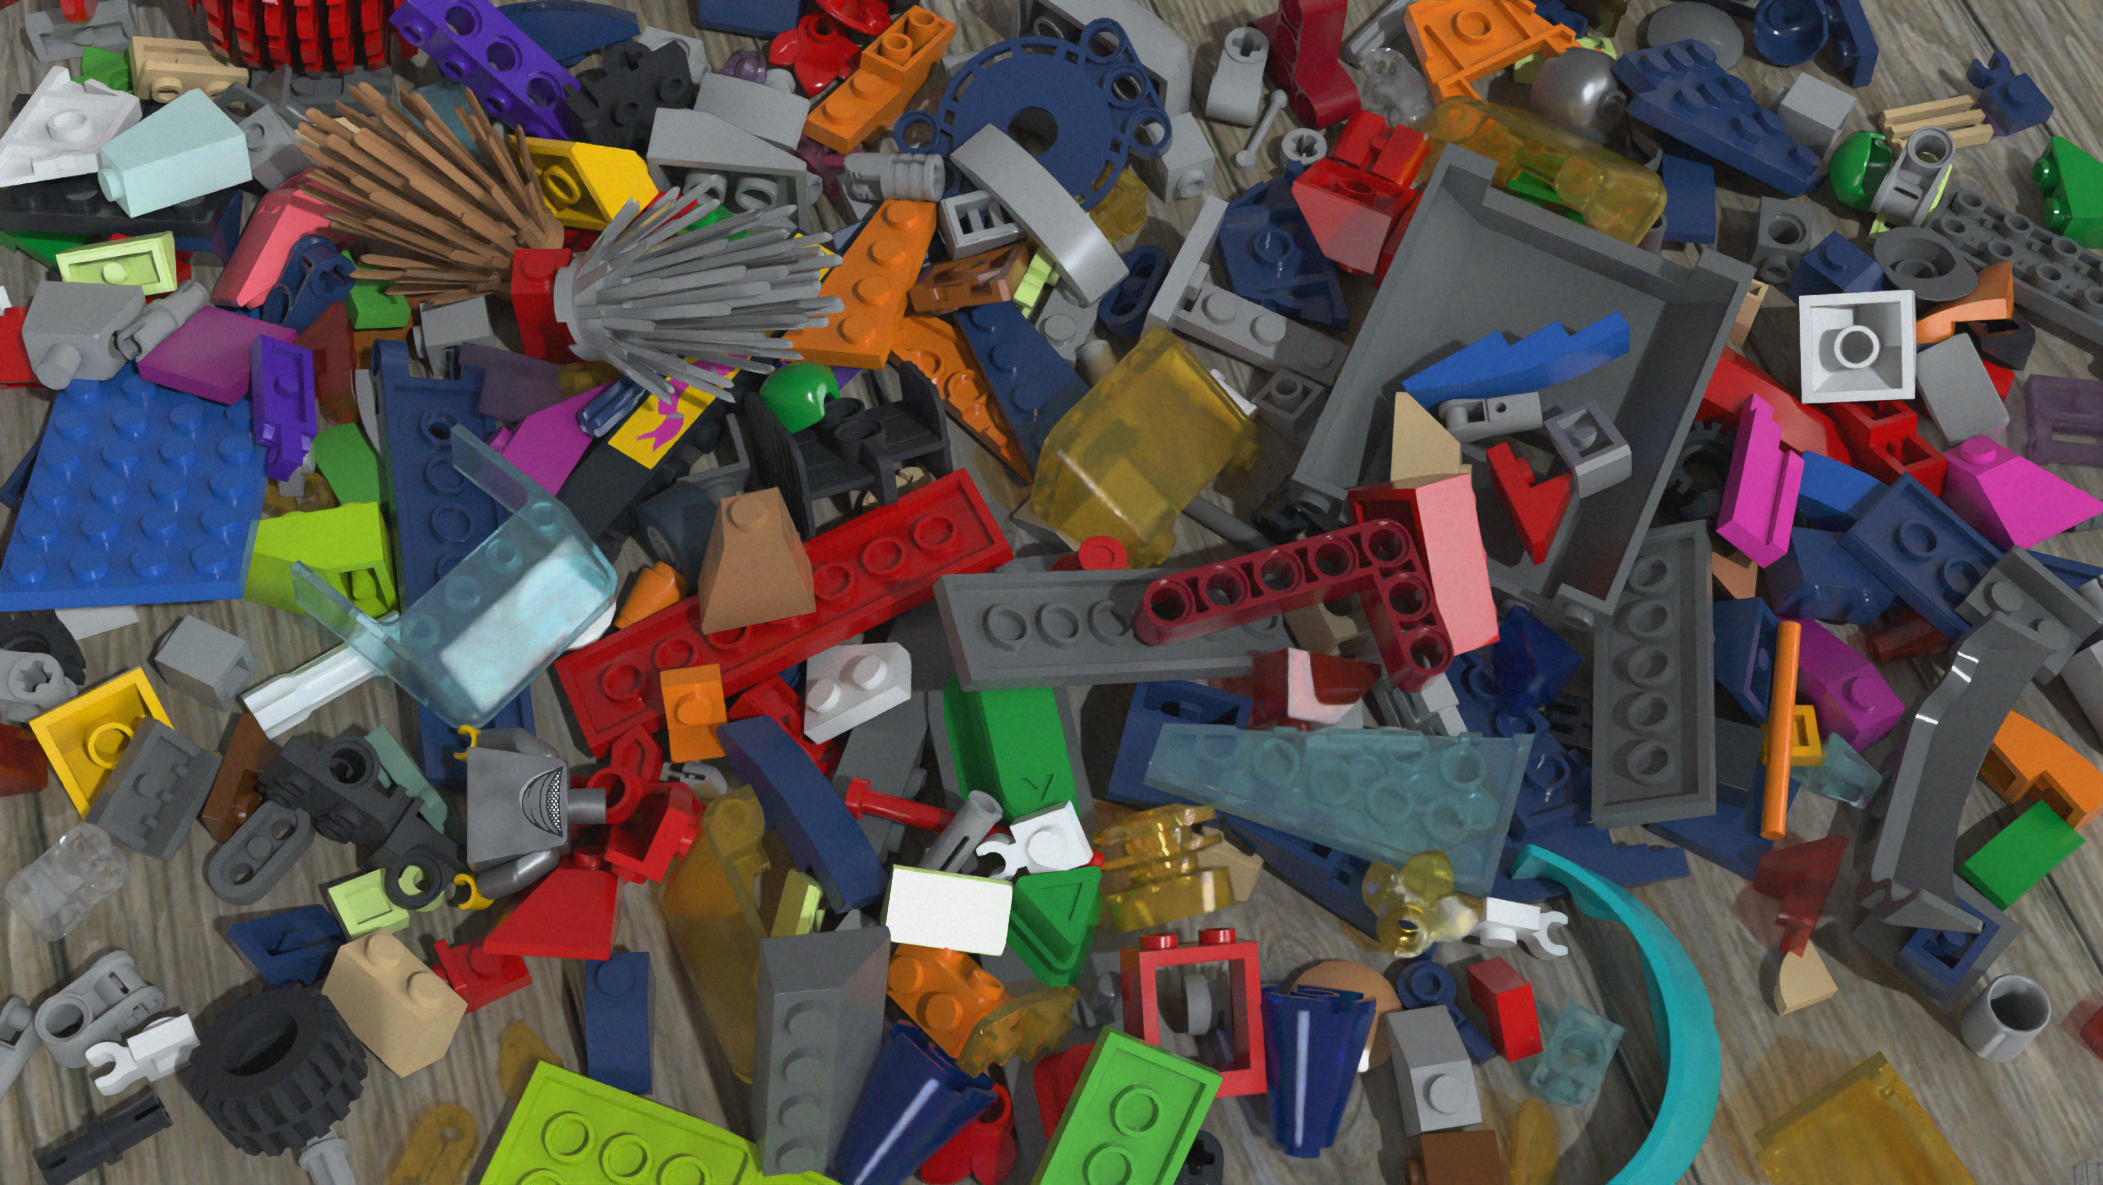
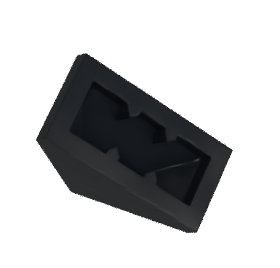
M2014 306L2011 319L1959 322L1981 350L2022 371L2024 370L2036 341L2035 329Z

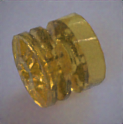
M1171 804L1121 817L1120 820L1103 831L1091 834L1094 849L1121 843L1124 857L1103 862L1101 873L1128 872L1131 882L1130 885L1106 896L1116 935L1239 904L1229 865L1201 866L1198 854L1212 849L1223 842L1221 833L1194 839L1192 825L1217 819L1213 804L1204 806Z

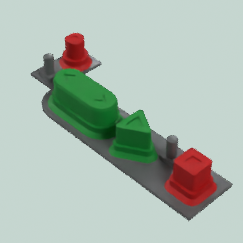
M1093 536L1084 540L1076 552L1014 558V560L1008 561L987 573L1128 569L1127 552L1124 546L1115 538ZM951 656L938 667L927 692V721L946 809L957 813L968 799L967 797L971 791H982L994 798L1002 808V817L996 823L1010 827L1015 818L1070 800L1090 848L1100 851L1105 856L1102 872L1097 866H1089L1030 875L1027 866L1019 868L1010 880L1013 882L1014 887L1002 956L978 954L981 968L998 979L1004 985L1005 991L1027 1011L1000 1054L1027 1177L1035 1175L1104 1024L1124 1032L1119 948L1128 947L1066 687L963 692L954 660ZM975 849L967 862L960 868V873L988 878L994 869L1006 866V861L997 852H989L986 855L978 856Z

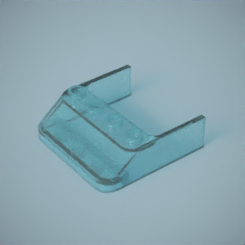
M457 423L450 429L453 467L514 515L401 616L391 622H378L300 560L290 567L296 603L445 723L456 729L464 724L475 728H480L487 724L608 611L617 597V574L615 569L570 509L469 430Z

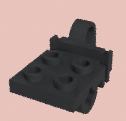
M675 40L655 51L639 42L617 44L610 48L603 57L602 66L605 74L603 79L592 83L584 75L578 78L581 89L577 91L570 83L563 86L566 97L564 102L574 135L565 141L632 150L640 157H643L648 152L657 108H685L693 110L696 103L686 51Z
M293 735L271 759L257 779L268 786L266 789L267 795L287 809L296 811L300 807L318 819L317 827L331 839L342 844H347L350 840L357 846L362 843L370 848L358 867L366 873H370L384 866L386 869L384 877L385 892L390 901L399 908L417 910L434 901L457 873L467 866V850L416 817L425 801L418 796L413 799L405 794L407 789L401 784L392 791L389 797H386L372 787L379 775L380 760L375 748L364 738L356 735H340L328 741L320 751H317ZM409 865L417 866L427 874L429 888L424 896L412 897L403 892L398 881L399 873L403 867Z

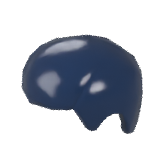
M1760 0L1753 11L1752 33L1758 52L1774 65L1794 67L1812 60L1826 45L1829 37L1828 15L1824 1Z

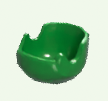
M1866 130L1855 131L1845 137L1834 150L1828 165V179L1830 191L1840 204L1853 209L1872 212L1869 211V208L1882 181L1890 170L1892 161L1891 148L1876 141H1885L1886 137L1884 135Z
M795 361L774 370L766 378L758 392V396L790 434L799 432L824 418L826 414L824 408L826 394L831 395L834 400L840 399L839 384L835 373L828 365L812 361Z

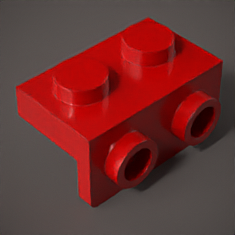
M670 784L646 838L619 826L612 825L607 835L603 856L605 860L613 863L610 868L611 871L637 884H644L647 878L661 883L673 856L683 860L695 837L698 828L695 825L698 814L692 812V793Z

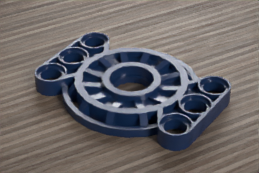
M1110 18L1095 19L1087 24L1081 33L1079 46L1063 39L1040 35L1015 37L989 46L969 59L951 79L939 102L936 117L924 110L908 111L899 117L894 128L895 142L901 153H910L912 155L939 154L943 159L944 168L953 172L955 176L954 184L951 189L943 193L940 199L943 200L979 191L952 162L950 154L988 123L1008 135L1009 125L1018 114L1030 109L1042 110L1050 114L1056 121L1058 127L1057 139L1052 148L1044 154L1032 157L1059 182L1077 203L1081 200L1085 201L1079 206L1086 214L1096 208L1116 186L1127 164L1129 152L1141 159L1154 160L1166 154L1173 141L1170 119L1125 30L1118 22ZM1102 32L1112 33L1119 40L1116 51L1106 57L1095 55L1089 48L1092 38ZM1042 47L1056 51L1054 56L1041 53L1023 54L1022 49ZM1012 51V57L998 61L986 70L981 67V65L995 56ZM1068 54L1078 58L1077 65L1067 61ZM972 74L975 79L966 88L960 102L953 101L959 87ZM1126 76L1137 79L1142 86L1138 97L1128 102L1120 101L1112 94L1114 83ZM947 113L954 117L953 126L946 123ZM1147 121L1156 122L1164 129L1162 140L1157 145L1151 147L1139 144L1134 137L1137 127ZM922 123L932 129V139L925 147L919 149L911 148L904 141L905 133L912 125ZM1114 144L1120 147L1119 153L1113 152ZM1107 167H1114L1106 182L1094 193L1093 189L1101 181ZM940 201L934 202L937 204V209H939ZM1000 204L1005 224L1012 223L1011 215ZM987 210L979 212L984 229H987L988 220L990 221ZM938 221L937 228L943 240L945 241L940 223Z

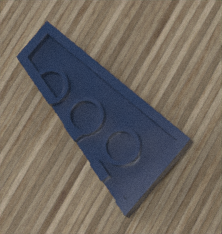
M1010 300L964 306L953 311V322L1036 487L1137 452L1138 440Z

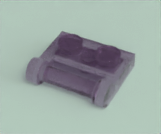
M2030 374L2023 385L2028 433L2026 459L2039 466H2047L2049 461L2103 467V445L2052 440V432L2103 437V381Z

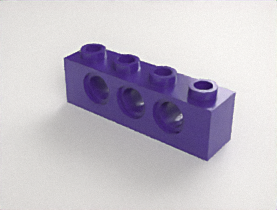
M403 0L387 19L399 29L400 34L406 41L421 48L440 65L444 74L450 79L460 82L465 88L466 86L469 87L490 114L501 118L513 130L516 129L519 123L525 137L565 141L574 136L564 102L566 97L563 86L570 83L577 91L581 89L579 81L488 0ZM447 23L456 29L458 35L449 29ZM487 58L495 63L498 70L490 65ZM528 94H530L536 100L538 105L534 104L530 100Z

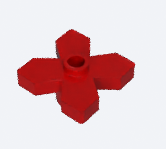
M640 724L632 727L612 744L611 765L597 771L592 777L575 774L570 778V789L606 788V824L571 825L575 828L601 827L596 842L598 847L605 848L607 835L612 825L619 826L646 838L670 784L692 793V812L698 814L696 826L709 816V810L693 788L685 782L658 783L666 752L651 732ZM623 878V886H625L629 881Z

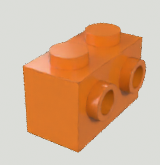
M900 943L889 960L886 993L951 1058L995 1062L1027 1011L1005 991L1004 985L998 979L985 972L966 954L967 952L955 951L946 946L940 949Z

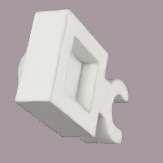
M1070 800L1015 818L1010 825L1013 838L1003 833L991 834L985 837L976 848L978 856L986 855L989 852H997L1004 857L1006 866L994 869L988 878L1010 881L1018 869L1027 866L1030 875L1066 871L1089 863L1093 856Z

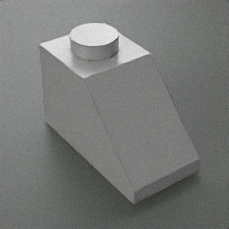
M1446 1005L1385 1014L1384 1019L1407 1137L1463 1129L1483 1122L1471 1059Z

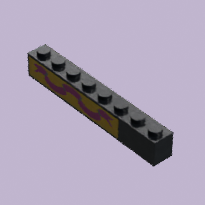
M797 227L786 240L810 234ZM826 243L806 246H821L820 249L826 255L837 254L841 257L844 256L843 253ZM835 267L819 269L821 276L818 280L821 285ZM787 330L758 331H764L766 338H782ZM719 353L774 367L780 361L779 358ZM680 355L679 358L687 360V364L729 378L734 387L726 388L715 385L731 393L736 403L728 402L662 375L663 379L672 383L675 390L673 394L668 393L672 405L665 403L649 391L639 400L634 408L561 486L555 497L547 502L529 521L536 551L548 559L565 556L582 557L594 562L603 570L610 568L619 557L622 545L636 530L640 531L637 520L639 506L675 484L677 479L689 476L690 468L704 453H711L720 443L726 429V414L734 413L735 417L745 415L744 395L750 392L758 393L769 375Z

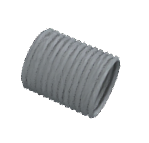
M2006 973L1995 977L1964 1012L1960 1023L1962 1036L1968 1047L1979 1057L1991 1062L2012 1060L2049 1023L2051 1016L2050 1000L2044 989L2033 979L2026 976ZM1991 1006L2008 1012L2015 1019L2019 1030L2005 1026L1996 1018Z

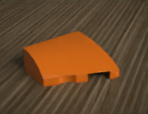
M2012 260L1990 265L1976 273L1978 277L1976 289L1968 296L1956 300L1940 301L1916 319V344L1940 343L1953 337L1956 322L2011 319L2014 304Z

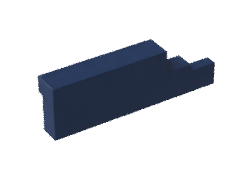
M1594 822L1580 824L1520 843L1516 835L1462 843L1456 850L1459 869L1463 872L1470 904L1486 897L1527 905L1572 898L1568 888L1556 880L1546 878L1512 879L1510 866L1528 844L1553 852L1590 869L1624 889L1650 886L1652 883L1686 878L1690 875L1683 846L1649 851L1647 843L1613 848L1609 829L1598 830Z

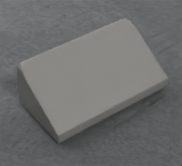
M1967 333L1955 335L1916 354L1915 384L1947 449L1950 450L1967 439L1984 435L1993 441L1998 440L2009 423V414Z

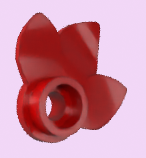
M814 11L802 17L798 28L781 32L775 37L769 50V64L777 67H793L800 86L807 96L812 98L826 89L836 77L843 82L851 77L860 68L863 50L846 38L847 32L843 24L833 19L825 11ZM815 30L824 31L829 35H820Z
M984 1082L972 1086L966 1092L940 1086L929 1090L915 1099L903 1112L902 1120L909 1127L929 1137L921 1160V1178L923 1183L927 1185H953L963 1181L973 1172L976 1179L982 1185H1000L1012 1172L1017 1157V1150L1011 1135L1015 1129L1011 1099L1007 1088L1004 1086ZM986 1108L995 1109L999 1113L998 1118L991 1123L979 1121L977 1115Z

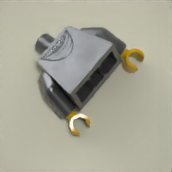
M464 724L458 728V734L471 738V745L467 747V751L464 753L454 752L453 756L467 763V863L473 872H483L480 874H458L454 877L453 884L471 886V897L466 903L457 905L459 910H485L491 906L494 899L520 891L554 869L560 860V856L571 852V825L606 824V788L570 789V768L567 760L560 759L555 747L522 728H498L482 731Z

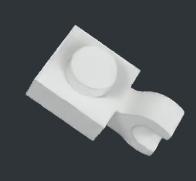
M1491 897L1483 898L1458 910L1457 933L1480 937V944L1483 946L1510 948L1516 946V941L1520 939L1526 943L1534 956L1542 960H1553L1568 954V947L1553 944L1547 936V928L1557 929L1568 924V917L1561 912L1550 911L1540 913V907Z
M188 1013L178 1018L165 1017L147 1025L143 1033L127 1039L129 1047H122L114 1042H101L89 1048L85 1055L94 1068L106 1062H116L115 1068L110 1074L95 1080L97 1088L103 1095H114L142 1077L146 1076L150 1082H153L191 1065L188 1060L192 1049L201 1045V1041L198 1039L201 1033Z

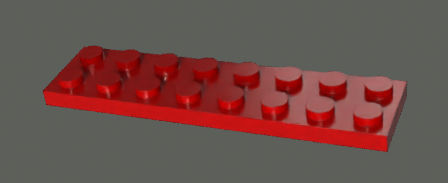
M963 467L898 498V503L885 507L881 506L803 543L812 567L816 612L704 635L701 629L698 593L581 650L554 661V666L595 758L598 760L610 754L612 744L637 724L642 725L651 734L668 726L660 671L719 663L725 699L935 598L933 585L941 575L987 573L1008 561L1014 560L1010 545L966 468Z

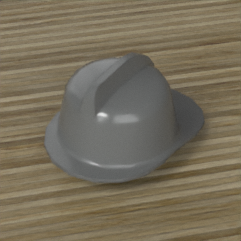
M1905 226L1885 231L1876 239L1873 248L1875 261L1896 290H1913L1915 292V311L1927 312L1940 301L1956 300L1968 296L1976 289L1978 277L1974 269L1959 254L1956 247L1941 234L1926 228Z

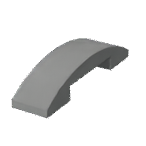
M988 123L950 154L952 162L979 190L987 189L1055 261V271L1089 307H1092L1129 275L1130 271L1118 253L1072 196L1040 163L1001 130Z

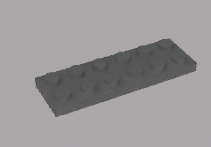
M1706 519L1648 529L1612 616L1601 633L1594 631L1591 818L1598 830L1716 815L1711 531Z

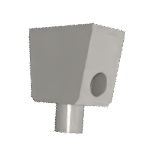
M41 280L22 327V337L31 367L39 381L51 389L61 390L66 388L72 379L105 381L113 378L129 360L119 350L117 336L143 316V309L147 306L142 286Z

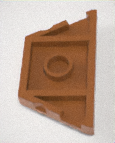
M1031 236L1019 239L1016 244L990 249L953 261L951 258L926 266L909 292L915 312L932 310L933 315H941L964 306L1011 300L1038 250L1036 241Z

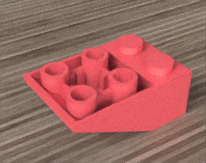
M326 165L306 167L264 195L229 263L226 265L210 295L213 305L233 306L234 308L246 305L249 310L263 304L273 289L272 286L276 284L287 262L291 248L296 241L305 235L312 233L323 234L334 243L337 251L347 248L361 238L334 231L330 227L331 220L321 216L331 211L334 213L340 212L365 222L367 220L303 194L298 188L299 184L313 186L367 209L366 206L303 176L314 171V167L326 169L328 168ZM304 256L303 260L312 267L313 264Z

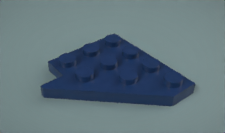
M1688 39L1624 53L1611 68L1636 94V97L1625 109L1631 116L1794 198L1816 192L1828 179V174L1820 167L1821 161L1810 148L1797 144L1784 131L1786 129L1784 122L1775 113L1762 109L1750 97L1751 90L1747 84L1734 75H1728L1715 62L1717 56L1714 51L1703 42Z

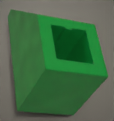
M2051 137L2041 157L2035 160L2032 169L2033 184L2036 188L2040 189L2044 204L2042 211L2044 226L2050 228V232L2056 235L2073 239L2085 249H2103V164L2063 137Z

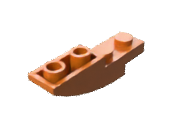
M917 5L911 7L862 51L860 68L807 115L803 134L844 155H847L861 141L872 145L893 124L923 86L955 35L957 25L937 16L930 10L923 9Z

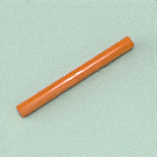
M1793 621L1780 622L1777 629L1760 832L1761 837L1768 840H1781L1785 837L1801 625Z

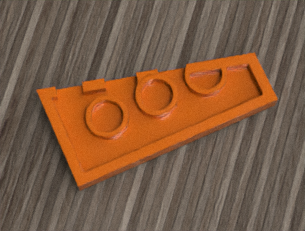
M908 303L888 359L898 368L901 362L908 360L916 364L919 370H922L925 376L929 377L932 383L937 386L944 409L1033 486L1034 481L958 329L925 311L915 312L914 306Z

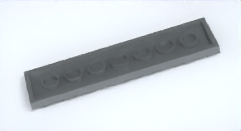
M1316 563L1319 570H1325L1326 574L1336 572L1335 567L1331 563ZM1198 567L941 575L933 585V591L963 692L1363 670L1355 654L1311 667L1283 614L1167 646H1154L1143 641L1134 630L1132 618L1145 589L1151 582L1161 577ZM1261 574L1264 584L1270 589L1276 591L1284 590V585L1276 576ZM1215 588L1206 589L1208 597L1215 604L1221 606L1231 605L1228 596L1223 591ZM1162 603L1151 605L1152 611L1160 619L1165 621L1176 620V615L1169 606Z

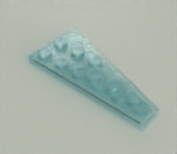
M1163 723L1143 784L1483 899L1489 896L1493 887L1535 734L1514 733L1512 738L1482 737V732H1460L1458 736L1424 735L1418 730L1329 728L1328 732H1297V727L1274 726L1273 731L1238 730L1235 725Z

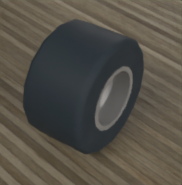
M680 480L642 503L637 510V520L643 538L655 559L666 563L685 578L690 591H694L698 588V579L717 509L697 486L691 482Z

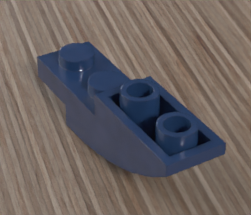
M540 0L496 7L562 67L584 60L587 57L585 53L587 51L603 46L608 51L617 44L634 42L633 36L641 34L640 23L636 13L604 4L573 0ZM436 62L441 77H445L446 75Z

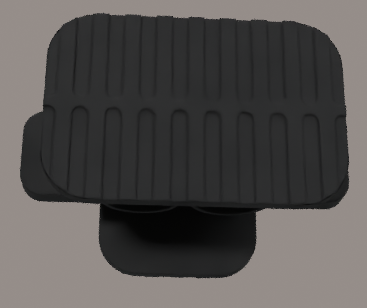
M911 360L901 362L899 365L902 400L865 410V404L860 399L842 397L834 400L831 395L826 394L824 398L826 413L824 418L793 434H790L756 392L744 395L750 430L749 437L752 441L759 480L765 489L779 488L795 528L800 533L802 539L810 540L816 536L811 501L848 490H869L883 507L898 503V491L893 466L895 462L917 456L918 460L937 480L953 472L950 450L951 441L948 436L946 415L939 390L932 383V380L926 377L925 373L922 370L920 371L918 366L913 364Z

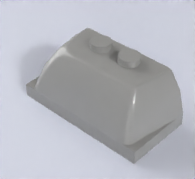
M1011 0L1010 39L1040 35L1063 39L1079 46L1081 33L1091 21L1099 18L1115 20L1125 30L1168 117H1175L1189 111L1192 90L1190 44L1181 34L1133 0ZM1098 33L1092 38L1089 48L1095 55L1106 57L1116 51L1119 40L1112 33ZM1042 47L1022 49L1024 54L1041 53L1054 56L1056 51ZM1068 54L1067 61L1077 65L1078 58ZM1122 77L1114 83L1112 94L1118 100L1128 102L1138 97L1142 86L1133 77ZM1143 122L1136 130L1143 134L1144 126L1155 122Z

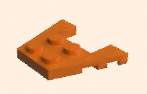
M1420 0L1409 5L1403 17L1449 140L1453 144H1457L1490 128L1495 116L1470 86L1471 83L1538 51L1548 60L1551 56L1559 57L1567 51L1565 48L1571 46L1585 48L1574 40L1576 32L1563 23L1556 26L1550 24L1534 13L1536 5L1529 0Z

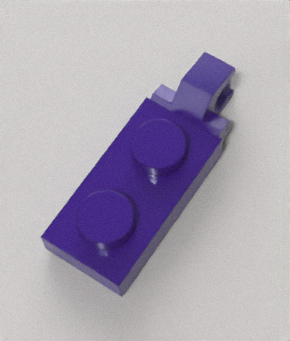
M259 334L250 345L254 432H256L257 443L267 446L266 476L288 482L290 480L289 477L297 467L303 465V457L306 456V453H309L310 443L317 436L313 355L311 350Z

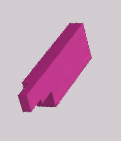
M1753 392L1744 399L1716 532L1764 569L1787 554L1804 460L1792 450L1785 454L1779 450L1783 428L1772 420L1774 407Z

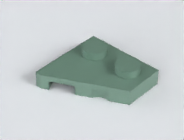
M381 724L365 736L364 739L375 748L379 756L380 771L377 778L390 792L401 784L407 789L405 794L413 799L417 796L423 799L425 802L419 811L432 827L467 850V827L439 789L435 788L426 779L415 758L384 724Z

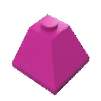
M1984 435L1967 439L1962 444L1941 453L1948 459L1945 494L1940 496V501L1975 531L2007 550L2014 545H2018L2025 550L2103 512V502Z

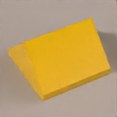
M140 665L28 720L83 821L145 717L158 719L175 730Z

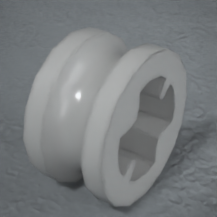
M1299 128L1288 132L1283 138L1281 146L1280 166L1285 172L1286 165L1293 161L1301 160L1304 172L1307 171L1322 157H1325L1327 152L1326 140L1320 133L1312 129ZM1300 150V153L1303 156L1299 157L1295 155L1294 152ZM1304 151L1310 152L1312 154V157L1306 158V153H1304Z

